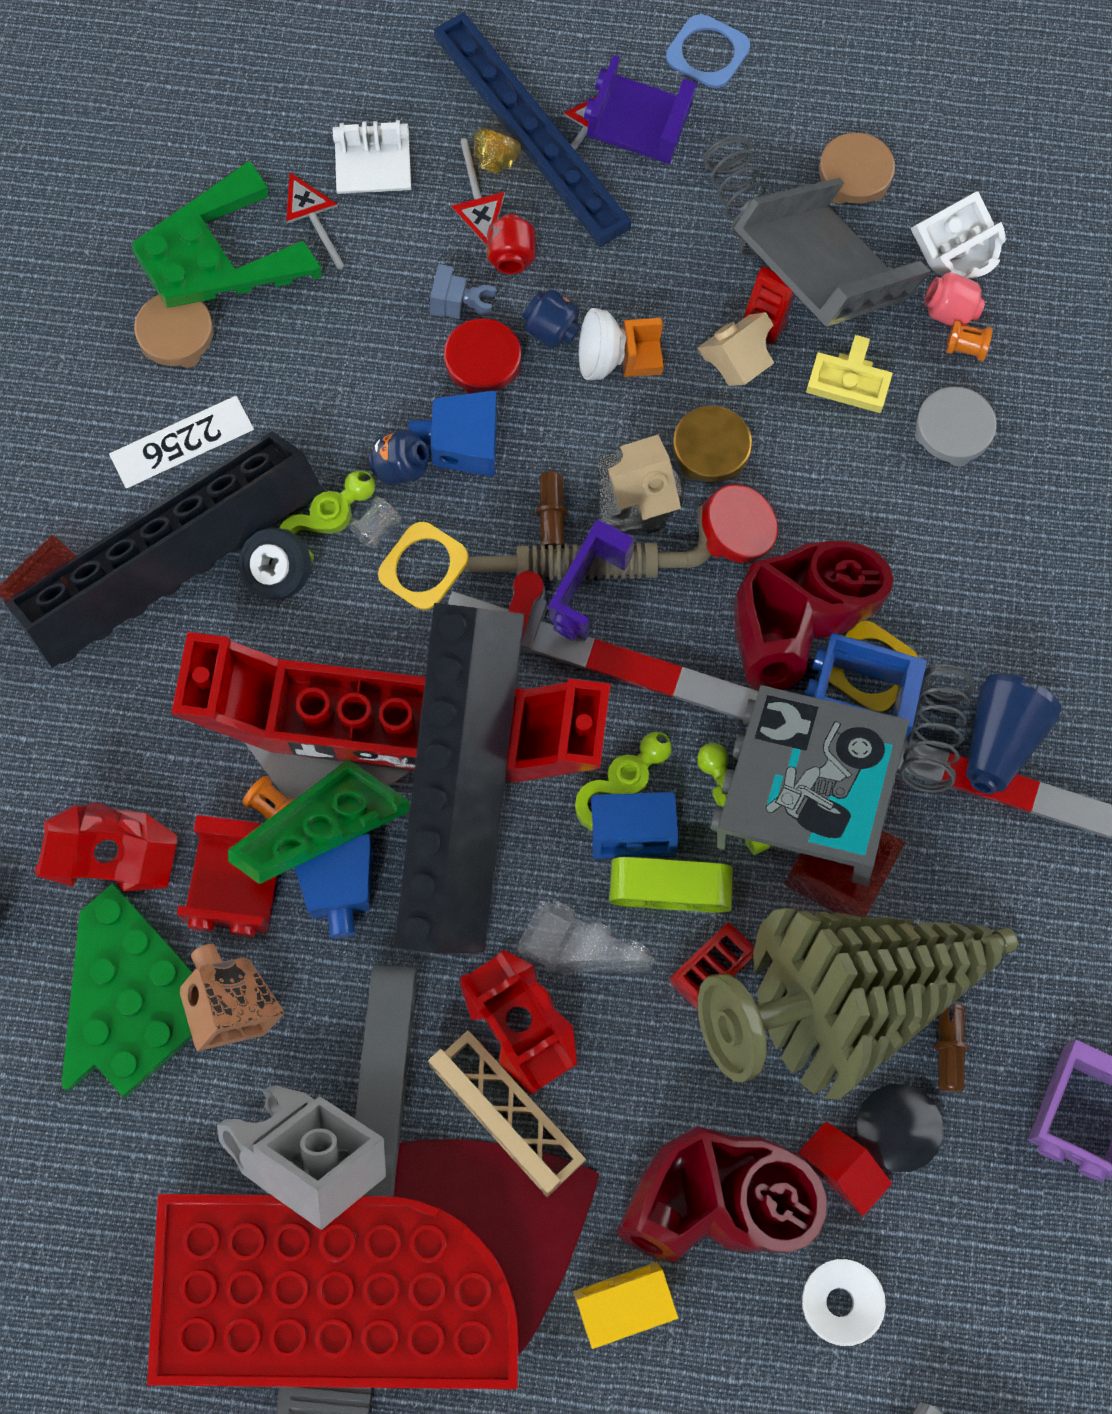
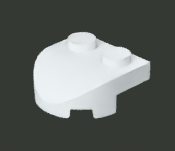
M978 191L910 228L928 265L941 276L948 272H953L965 278L974 279L989 273L1000 262L998 258L1001 246L1006 240L1002 222L994 225Z

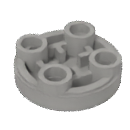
M963 387L942 388L932 393L923 402L916 419L915 438L933 456L947 461L953 466L961 467L982 455L989 447L996 432L995 413L988 401L973 390Z

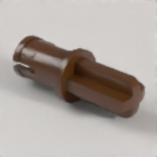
M556 471L544 472L540 475V507L536 509V515L540 517V549L541 545H545V549H549V545H553V549H556L557 545H561V549H564L565 545L564 516L567 515V508L563 506V476Z
M954 1004L952 1022L949 1021V1007L938 1015V1042L934 1043V1050L938 1051V1087L941 1091L948 1093L962 1092L965 1088V1052L969 1050V1045L965 1043L964 1013L966 1007L961 1004Z

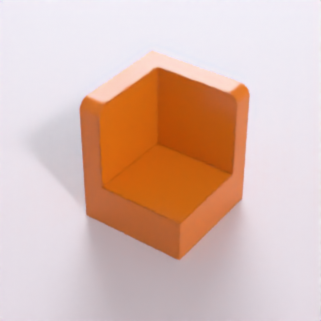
M662 318L624 320L623 329L626 335L625 355L622 361L624 377L662 375L664 368L660 344L663 330Z

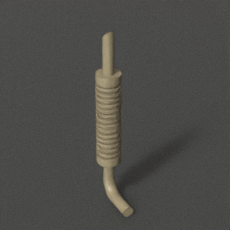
M702 505L697 508L699 541L697 547L693 550L686 552H658L657 543H644V547H641V543H636V547H633L632 558L625 571L596 556L583 580H585L586 576H589V580H593L594 576H597V580L602 578V575H605V579H609L610 575H613V579H617L618 575H621V579H625L626 575H629V579H633L634 575L637 576V579H641L642 575L645 578H657L658 568H692L708 561L712 554L707 549V538L702 527ZM572 544V548H569V545H564V549H561V545H557L556 549H553V545H549V549H545V545H541V549H537V545H533V549H529V545L517 546V556L469 557L463 571H517V575L521 572L532 571L538 574L542 581H545V577H549V581H553V577L556 576L557 580H561V576L566 575L580 548H577V544Z

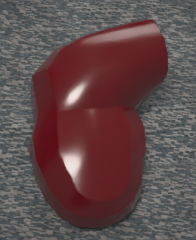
M824 541L804 544L785 555L751 564L735 596L734 626L746 681L754 690L759 691L760 685L780 690L791 688L805 674L810 646L814 637H830L831 634L841 635L852 630L859 622L876 614L889 598L894 580L890 566L881 555L865 545L849 541Z
M697 1126L667 1142L657 1150L642 1173L616 1232L624 1242L641 1253L666 1262L678 1261L694 1244L706 1236L729 1250L748 1253L765 1251L786 1254L806 1247L819 1235L826 1218L827 1195L822 1181L806 1161L787 1148L761 1137L729 1136Z

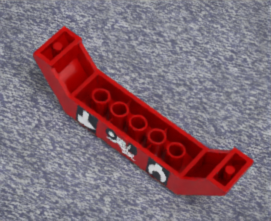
M187 632L171 713L178 718L272 753L337 761L350 760L353 763L415 770L426 677L282 660L231 641L230 637ZM568 679V682L537 688H516L505 782L517 783L600 769L610 684Z

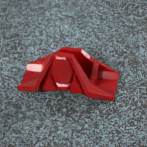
M93 802L88 805H73L44 821V837L39 862L35 866L34 871L37 877L74 887L78 878L114 880L123 891L167 888L177 845V835L144 812L114 809L102 803ZM103 840H113L118 847L116 856L108 862H100L94 857L96 845Z
M503 950L481 967L460 977L459 984L471 1020H485L501 1045L499 1064L529 1094L535 1093L541 1087L577 1065L573 1025L555 1009L550 995L544 986L537 982L534 965ZM517 1007L528 1010L532 1017L530 1027L523 1032L512 1031L506 1023L508 1013Z

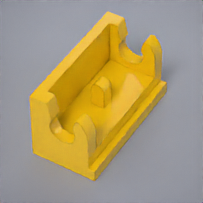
M658 1262L573 1291L592 1349L678 1319L664 1272Z

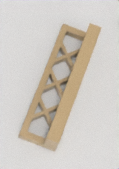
M469 1030L446 1051L440 1049L428 1060L430 1068L546 1197L553 1193L586 1161L585 1157ZM469 1045L480 1057L479 1074H464L451 1059ZM484 1064H486L495 1073V1075L484 1074ZM470 1080L478 1081V1089ZM484 1081H499L505 1084L509 1089L508 1106H493L484 1097ZM514 1095L525 1107H513ZM500 1113H508V1121ZM513 1113L532 1114L538 1121V1139H523L512 1128ZM543 1127L555 1140L543 1139ZM529 1145H538L537 1154ZM542 1146H561L573 1160L555 1175L542 1161Z

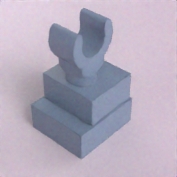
M438 264L430 295V314L460 319L463 304H467L470 308H474L478 314L490 316L492 314V305L483 303L481 299L484 297L495 299L496 288L491 285H482L478 288L472 287L468 289L466 288L467 278L454 276L453 267Z

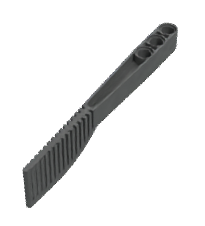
M373 964L355 1119L384 1138L386 1177L363 1196H394L417 987L416 967ZM279 1387L276 1414H370L372 1388Z

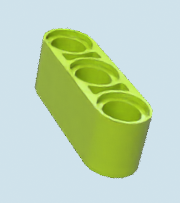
M618 857L611 860L609 902L611 904L625 907L724 913L732 910L733 867L729 865L636 857Z

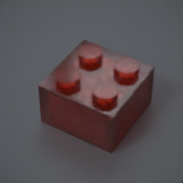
M882 831L869 886L852 882L855 866L800 853L784 885L834 913L866 917L905 842Z

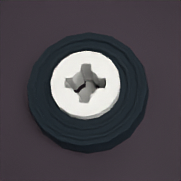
M267 528L257 531L245 541L239 555V570L243 582L251 592L263 599L281 600L294 596L305 586L311 572V558L308 547L299 536L287 529ZM273 558L272 564L269 565L270 559Z

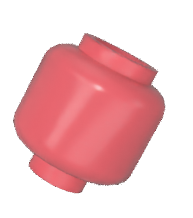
M948 272L941 278L935 277L927 289L924 305L928 306V314L932 319L952 326L954 320L960 321L961 325L966 326L971 320H978L984 309L985 300L981 299L982 291L979 283L956 273Z

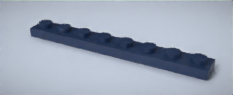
M465 12L434 29L435 40L599 247L604 246L630 230V218Z

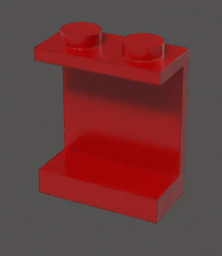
M196 815L193 831L199 838L187 903L186 906L178 905L177 915L184 922L188 923L187 928L200 932H213L214 926L230 928L229 933L231 935L244 938H255L256 932L268 934L278 875L259 884L228 862V850L263 823Z

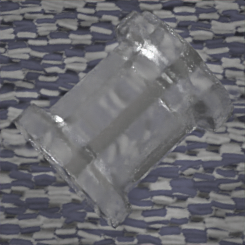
M377 496L372 500L373 506L358 521L353 520L349 524L353 534L363 544L374 550L379 545L378 540L392 525L398 526L402 521L396 510L383 498Z

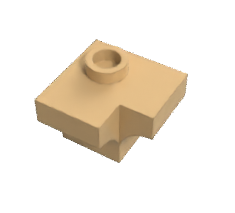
M766 312L750 314L737 324L731 322L721 327L714 333L713 337L700 345L698 350L705 361L712 363L719 370L728 386L746 385L774 364L766 348L767 334L774 325Z
M659 435L620 446L622 453L621 461L615 466L608 468L619 510L637 505L642 520L681 509L670 458Z

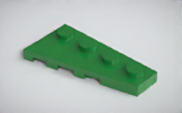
M346 760L228 850V862L261 884L408 813L410 801L350 760Z

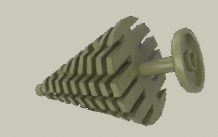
M796 909L773 910L759 927L753 951L754 975L767 969L771 959L773 960L756 993L759 1004L756 1005L745 986L729 974H715L707 977L701 984L698 995V1017L703 1038L711 1057L722 1073L732 1081L746 1082L755 1078L763 1070L767 1056L765 1031H768L776 1050L787 1046L781 1059L792 1074L803 1069L812 1055L813 1060L800 1081L804 1087L813 1094H816L827 1088L832 1078L835 1077L836 1081L825 1099L839 1100L882 1064L883 1059L885 1062L888 1061L901 1046L904 1047L918 1032L945 1011L952 1002L954 1003L964 995L968 988L973 987L985 974H988L999 965L1002 955L1014 952L1018 947V938L1010 928L992 931L987 926L968 925L965 927L959 923L949 924L943 922L934 924L917 923L913 928L912 924L915 919L873 918L858 915L851 916L837 912L831 915L827 912L818 911L814 916V912L807 910L797 911L792 919Z

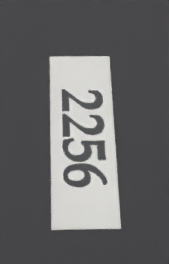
M234 396L111 452L109 455L125 488H129L254 430L237 396Z

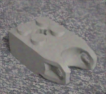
M269 1086L262 1092L266 1097L264 1108L271 1118L257 1123L245 1122L241 1119H224L217 1125L219 1142L234 1158L244 1176L322 1230L386 1177L384 1138L320 1096L313 1099L304 1092L280 1086Z

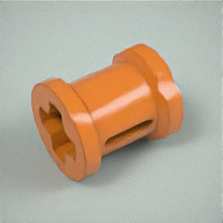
M954 320L945 352L952 354L955 351L977 356V361L983 362L989 349L993 328L987 326L983 330L961 325L960 321Z
M263 776L248 790L242 803L248 809L254 808L268 820L295 798L288 799L272 785L273 781L271 778ZM267 798L276 805L275 808L266 802Z

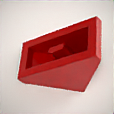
M827 1121L797 1152V1155L806 1161L862 1217L892 1184L865 1147Z

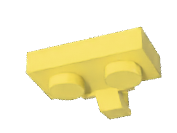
M855 335L849 355L840 353L839 357H834L820 352L817 353L806 393L881 413L893 373L872 367L873 362L864 360L870 339Z

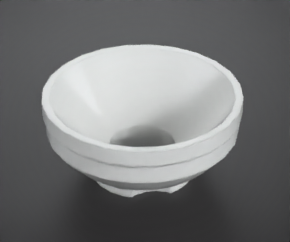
M590 309L581 327L579 366L581 374L586 380H601L605 378L617 365H621L624 359L625 331L620 328L614 317L606 310Z
M836 1259L817 1267L808 1277L802 1294V1309L809 1326L820 1338L839 1346H853L866 1341L879 1329L886 1308L885 1295L879 1280L867 1267L852 1260ZM836 1288L846 1290L852 1298V1308L843 1317L833 1315L827 1308V1296Z

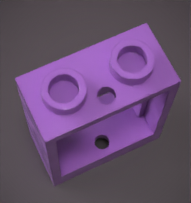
M1074 1040L1064 1045L1027 1140L1039 1146L1037 1152L1058 1162H1063L1064 1158L1080 1165L1078 1171L1081 1174L1104 1182L1105 1178H1112V1140L1105 1159L1048 1133L1073 1068L1112 1086V1056L1083 1042Z

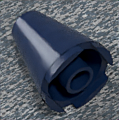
M1002 673L989 675L985 679L984 684L981 685L966 768V776L971 781V786L977 791L985 794L1004 791L1058 722L1062 706L1058 699L1043 686L1038 684L1036 689L1033 690L1022 685L1025 678Z

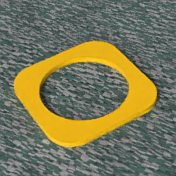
M417 522L406 530L382 562L378 571V577L387 589L417 609L428 610L434 607V603L441 601L468 563V551L461 543L430 523ZM425 539L436 540L442 543L447 548L450 556V565L445 578L436 587L423 592H413L404 588L397 577V564L405 549L411 544Z
M870 621L859 622L845 635V637L859 641L868 639L878 640L887 644L894 651L918 658L913 649ZM832 666L829 678L831 685L866 709L884 712L896 701L899 685L895 684L889 690L878 694L865 693L854 688L848 682L843 669Z

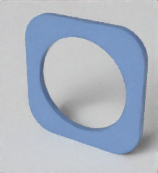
M698 14L687 20L667 49L666 60L670 67L708 87L720 88L730 81L749 53L750 41L740 31L708 15ZM697 31H717L731 41L734 47V57L728 66L719 71H699L690 66L684 59L682 53L683 43L691 34Z

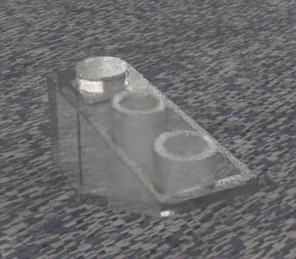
M541 900L517 944L519 954L553 972L651 973L656 959L650 957L651 950L633 940H628L627 944L612 937L613 931L609 927L595 920H591L587 924L575 918L576 912L572 908L556 900H553L551 905Z

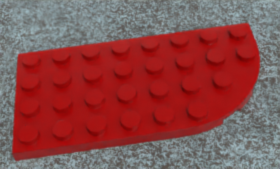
M158 1194L147 1386L518 1389V1319L509 1283L500 1264L482 1239L466 1224L448 1212L428 1203L405 1197L362 1196L320 1230L272 1195Z

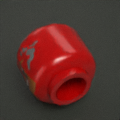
M508 214L489 225L486 256L489 263L499 272L509 275L518 274L533 263L536 233L534 227L528 221L523 220L518 215Z

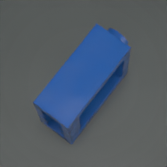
M831 634L826 648L821 646L817 648L812 670L818 671L816 680H809L805 696L869 710L825 697L832 666L899 685L892 716L909 720L906 741L913 727L927 660L842 635Z

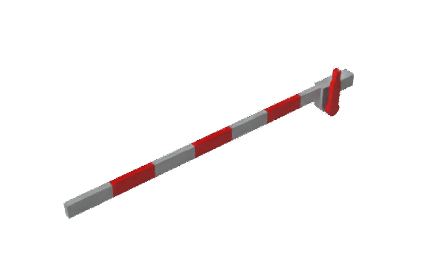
M532 571L521 572L516 576L513 582V598L509 609L453 591L448 602L449 605L525 614L520 650L546 656L743 720L748 700H756L758 695L756 690L595 638L588 637L585 641L577 636L572 641L553 630L554 625L543 622L548 607L545 587L541 577ZM907 739L904 743L898 767L899 771L901 769V765L904 762L903 755L906 749L909 748ZM924 744L914 748L921 756H931L944 762H951L956 757L955 754ZM910 751L907 759L916 757V755ZM960 756L956 763L949 765L955 770L956 774L955 782L951 788L1112 839L1111 804L1018 774L1004 791L985 794L974 789L971 786V781L966 776L968 758ZM919 762L909 765L918 775L927 779L939 781L950 778L946 770L930 763ZM906 767L905 772L913 775Z

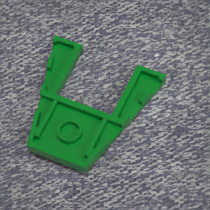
M251 161L242 165L131 243L135 258L167 308L216 299L215 294L235 290L237 294L252 292L253 286L274 283L275 287L292 284V279L311 275L314 280L322 277L321 267L304 241L234 269L205 224L268 198V187Z

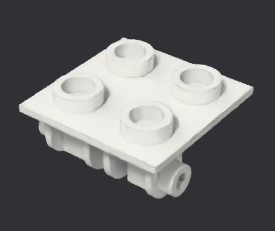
M396 120L394 123H381V126H378V122L373 121V126H367L366 122H362V127H359L358 124L344 125V123H340V127H333L337 194L411 190L409 128L407 123L400 124V120Z

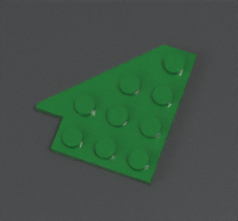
M113 883L79 912L61 1086L70 1092L91 1072L98 1068L120 1095L127 1098L192 1039L180 996V987L193 972Z

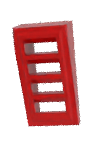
M763 266L758 273L744 318L750 314L766 312L774 325L767 334L766 342L773 344L788 323L795 293L773 270Z
M727 922L670 977L669 983L698 1011L700 988L687 975L693 971L704 982L709 975L698 965L704 960L717 974H729L735 977L754 958V946ZM725 937L744 953L739 959L721 943ZM714 948L732 965L728 970L710 954Z

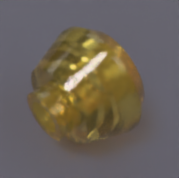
M481 127L474 133V157L480 159L478 166L499 174L501 168L508 170L522 153L520 142L507 135Z

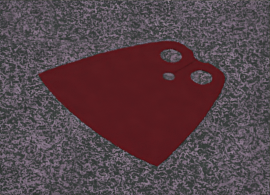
M454 1139L415 1140L399 1143L394 1197L419 1200L448 1212L474 1231L491 1250L506 1276L515 1302L518 1319V1355H520L537 1331L564 1278L587 1217L599 1173L581 1165L553 1193L546 1197L499 1143ZM542 1152V1161L555 1175L571 1162L565 1158Z

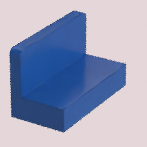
M674 793L593 795L591 797L593 859L676 856L678 827Z

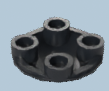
M889 1084L874 1090L860 1104L857 1116V1137L860 1144L868 1150L880 1168H885L892 1172H912L926 1166L938 1153L943 1140V1119L936 1104L923 1091L907 1084Z

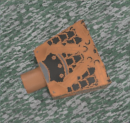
M214 944L203 945L192 952L191 958L196 969L181 985L180 996L197 1052L264 1036L285 1014L249 959L243 957L222 961Z

